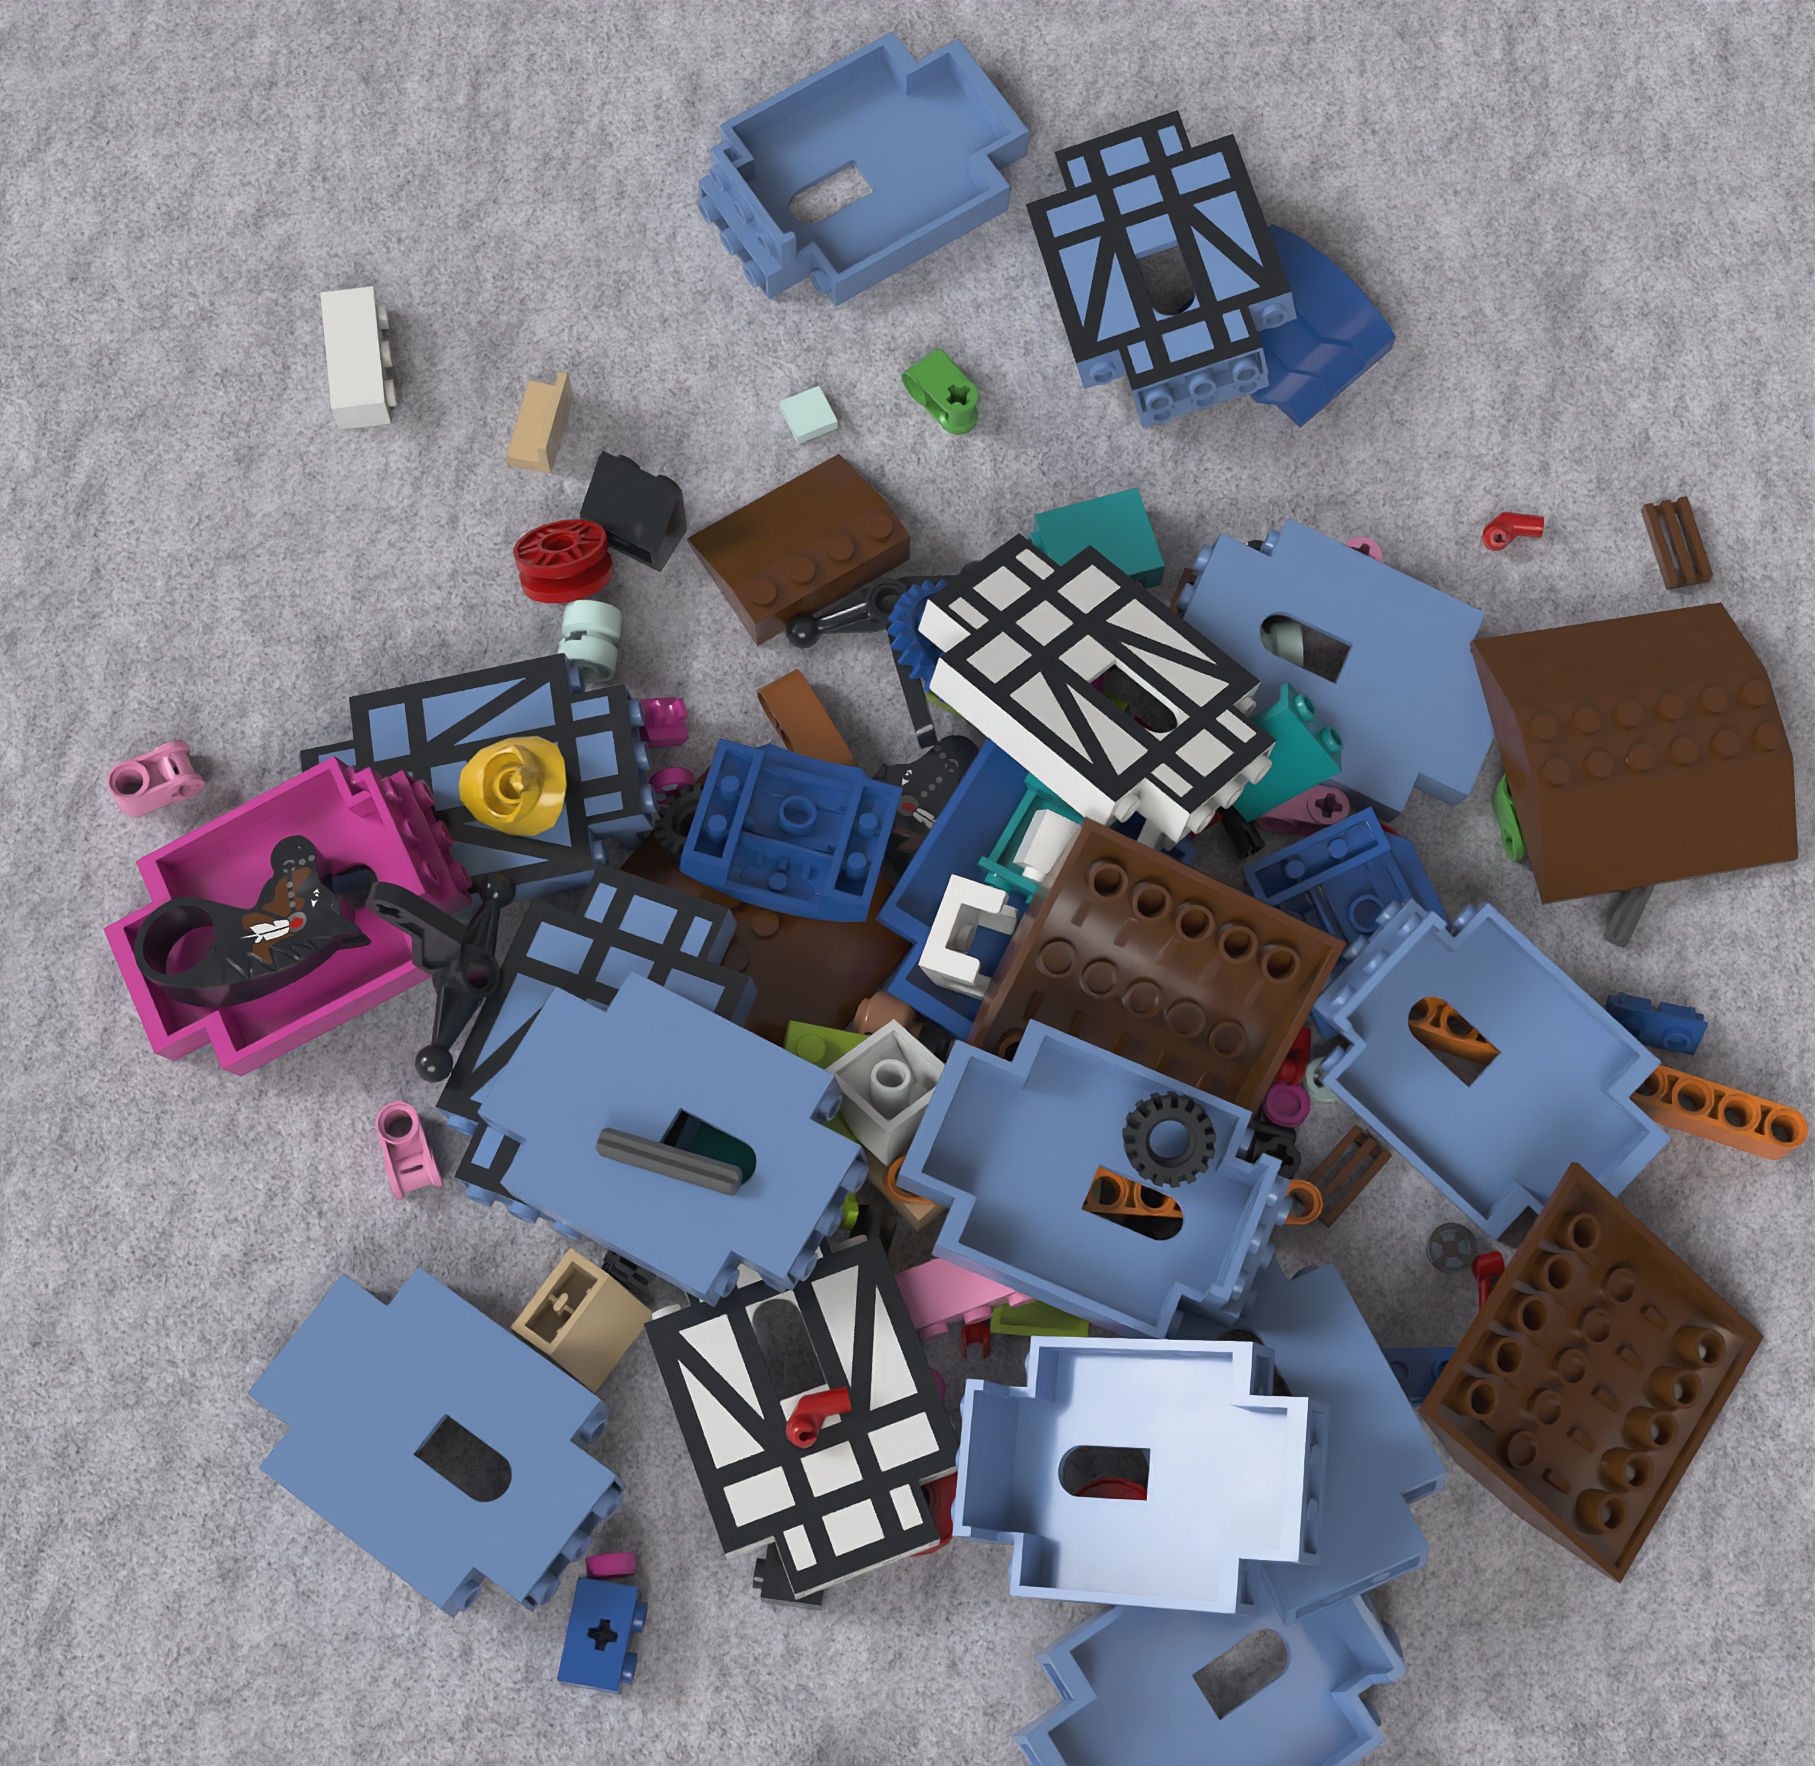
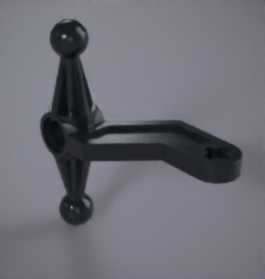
M980 560L968 562L963 566L960 574L905 576L898 579L882 578L874 582L869 588L862 589L820 617L815 618L807 613L795 615L787 623L786 637L794 647L804 649L815 645L822 634L873 633L888 630L893 623L888 619L890 614L881 613L878 609L879 603L884 597L896 595L901 598L904 592H908L913 584L921 587L925 580L931 581L934 586L937 585L940 579H944L949 584L980 562ZM888 634L890 645L896 637ZM891 648L920 748L924 749L937 745L939 741L921 679H911L909 677L913 671L912 666L899 664L898 660L903 655V652Z
M494 871L482 878L479 883L478 892L483 903L467 926L402 886L388 882H375L369 891L365 902L367 909L411 936L412 964L432 975L433 986L437 993L432 1042L420 1049L415 1058L417 1074L425 1081L436 1083L449 1077L454 1064L452 1054L449 1051L478 1007H481L483 998L492 995L499 986L501 975L500 967L495 958L500 909L511 904L516 896L514 880L506 873Z

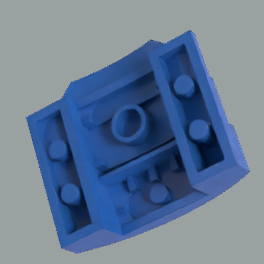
M1272 224L1268 229L1292 292L1297 319L1285 322L1276 328H1267L1257 332L1265 355L1269 373L1267 374L1269 386L1250 394V396L1256 403L1276 405L1301 428L1390 352L1396 336L1369 298L1336 264L1302 238ZM1195 296L1178 310V314L1186 311L1192 305Z
M720 738L682 852L680 871L718 892L769 910L819 920L866 921L903 788L869 779L860 767L814 759L771 743L754 748Z
M1372 807L1366 808L1240 869L1251 896L1346 942L1342 953L1331 971L1334 975L1347 962L1342 956L1343 953L1360 935H1363L1367 940L1380 927L1375 919L1394 899L1401 904L1405 899L1412 898L1425 911H1434L1447 923L1445 929L1450 934L1453 928L1424 870L1412 841L1383 831ZM1311 1009L1309 1016L1323 1041L1339 1035L1337 1031Z

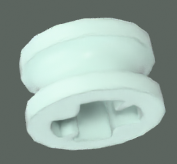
M1320 1057L1313 1060L1307 1067L1302 1084L1311 1100L1320 1104H1329L1338 1098L1325 1086L1318 1088L1315 1085L1318 1074L1314 1072L1318 1070L1321 1074L1324 1072L1319 1065L1325 1057Z

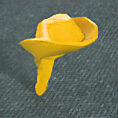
M539 736L509 738L485 747L461 770L459 779L460 801L478 822L508 835L536 836L554 827L564 807L567 788L565 761L557 744Z

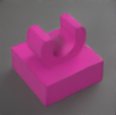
M683 698L640 699L645 714V726L639 727L641 742L646 741L648 748L681 746L689 738L684 723L688 713Z

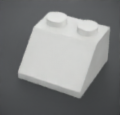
M893 1019L826 1068L825 1071L835 1075L841 1087L840 1095H842V1102L839 1110L852 1134L882 1163L888 1166L909 1150L945 1064Z

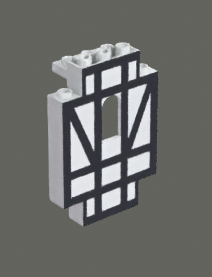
M1018 533L927 601L918 631L945 652V654L939 657L929 688L1083 817L1087 816L1109 827L1117 819L1122 823L1125 822L1135 811H1138L1147 820L1137 841L1158 851L1163 847L1169 851L1189 832L1200 833L1212 820L1218 807L1229 808L1241 795L1246 783L1250 781L1253 784H1257L1272 766V761L1268 758L1277 740L1249 718L1257 704L1252 699L1261 681L1091 545L1060 566ZM1115 664L1174 713L1177 719V727L1167 733H1156L1147 730L1090 683Z
M825 1235L815 1251L818 1254V1259L810 1276L805 1281L799 1280L793 1291L786 1288L784 1294L766 1285L758 1272L740 1263L737 1268L740 1274L735 1287L727 1297L721 1296L715 1307L684 1291L690 1307L681 1309L679 1304L664 1307L651 1315L652 1321L644 1323L727 1560L775 1542L796 1600L939 1545L940 1537L920 1486L958 1472L956 1453L959 1443L880 1237L870 1240L867 1239L866 1235L853 1237L839 1245L840 1251L832 1253ZM772 1299L790 1301L799 1309L827 1383L779 1401L753 1330V1317L756 1310L763 1303ZM846 1386L852 1411L826 1417L816 1441L807 1448L795 1446L787 1437L786 1425L799 1399L808 1394Z

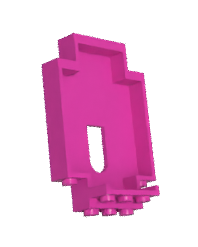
M333 756L136 861L152 903L106 926L103 930L154 1054L175 1061L211 1042L222 1069L242 1077L432 977V975L412 964L411 936L368 910L366 906L355 912L354 923L362 930V933L371 939L369 945L338 950L322 965L296 982L264 997L237 1005L197 1007L177 1002L168 997L140 971L134 955L135 940L142 924L154 910L170 900L191 896L241 909L253 908L258 901L263 886L274 875L270 863L274 847L280 840L294 835H301L309 839L329 860L332 866V877L353 866L365 865L372 868L378 882H388L402 886L450 916L473 905L474 903L467 890L473 886L471 878L460 861L455 863L449 850V847L454 845L452 836L443 821H436L430 808L435 805V799L423 779L417 781L404 770L384 778L370 767L359 771L355 765L348 766ZM203 926L193 929L174 944L167 957L166 975L185 972L197 965L203 958L207 959L209 957L206 954L212 942H216L214 926Z

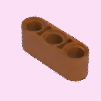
M798 669L756 691L763 710L789 751L830 763L859 767L811 686Z

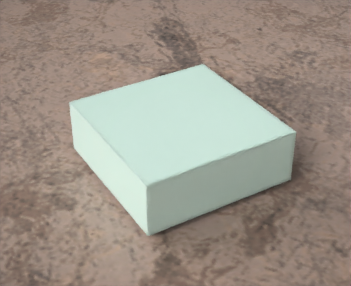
M820 385L779 401L780 410L797 444L838 428V421Z

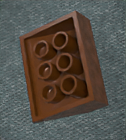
M840 454L687 538L688 544L757 646L785 631L787 623L795 615L802 613L813 615L910 560L909 533L888 503Z

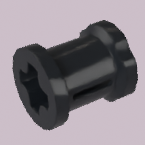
M1274 1137L1270 1141L1263 1143L1252 1164L1254 1165L1263 1153L1269 1156L1280 1157L1282 1169L1277 1175L1292 1180L1301 1164V1154L1296 1149L1295 1144L1285 1137Z

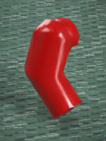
M1502 512L1485 526L1482 533V542L1487 549L1500 551L1517 536L1541 538L1544 529V516Z
M1301 1027L1274 1078L1277 1082H1287V1086H1297L1304 1080L1310 1060L1311 1029Z
M839 1387L801 1397L787 1421L786 1434L788 1439L797 1447L807 1448L816 1441L826 1417L851 1412L847 1387Z

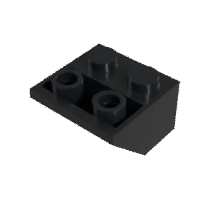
M602 451L598 457L580 511V519L595 522L603 527L609 547L661 573L687 531L682 489L667 476H654L641 470L640 466L629 457L624 455L615 457Z

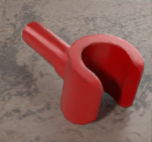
M1498 1251L1478 1255L1471 1263L1473 1276L1478 1282L1479 1311L1491 1293V1279L1500 1278L1505 1271L1502 1254Z
M985 1320L965 1325L962 1328L961 1350L965 1358L967 1357V1347L975 1342L983 1344V1359L989 1356L991 1352L990 1331L984 1325Z

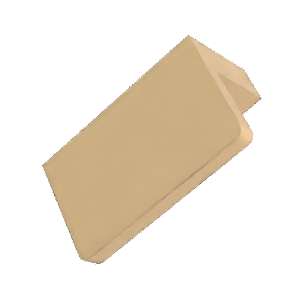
M559 371L555 385L528 380L506 455L508 465L551 474L573 399L569 373Z

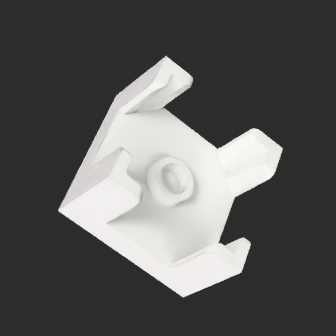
M953 874L951 875L918 964L935 985L983 1000L991 978L978 974L981 967L980 961L967 956V953L973 944L978 925L1008 935L1014 934L1021 913L1018 909L1005 905L1009 899L1007 892Z

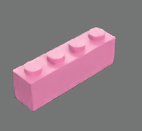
M936 1258L894 1275L921 1342L947 1335L949 1333L948 1325L963 1319L966 1325L987 1320L994 1316L992 1308L1009 1302L1010 1308H1015L1037 1300L941 1258Z

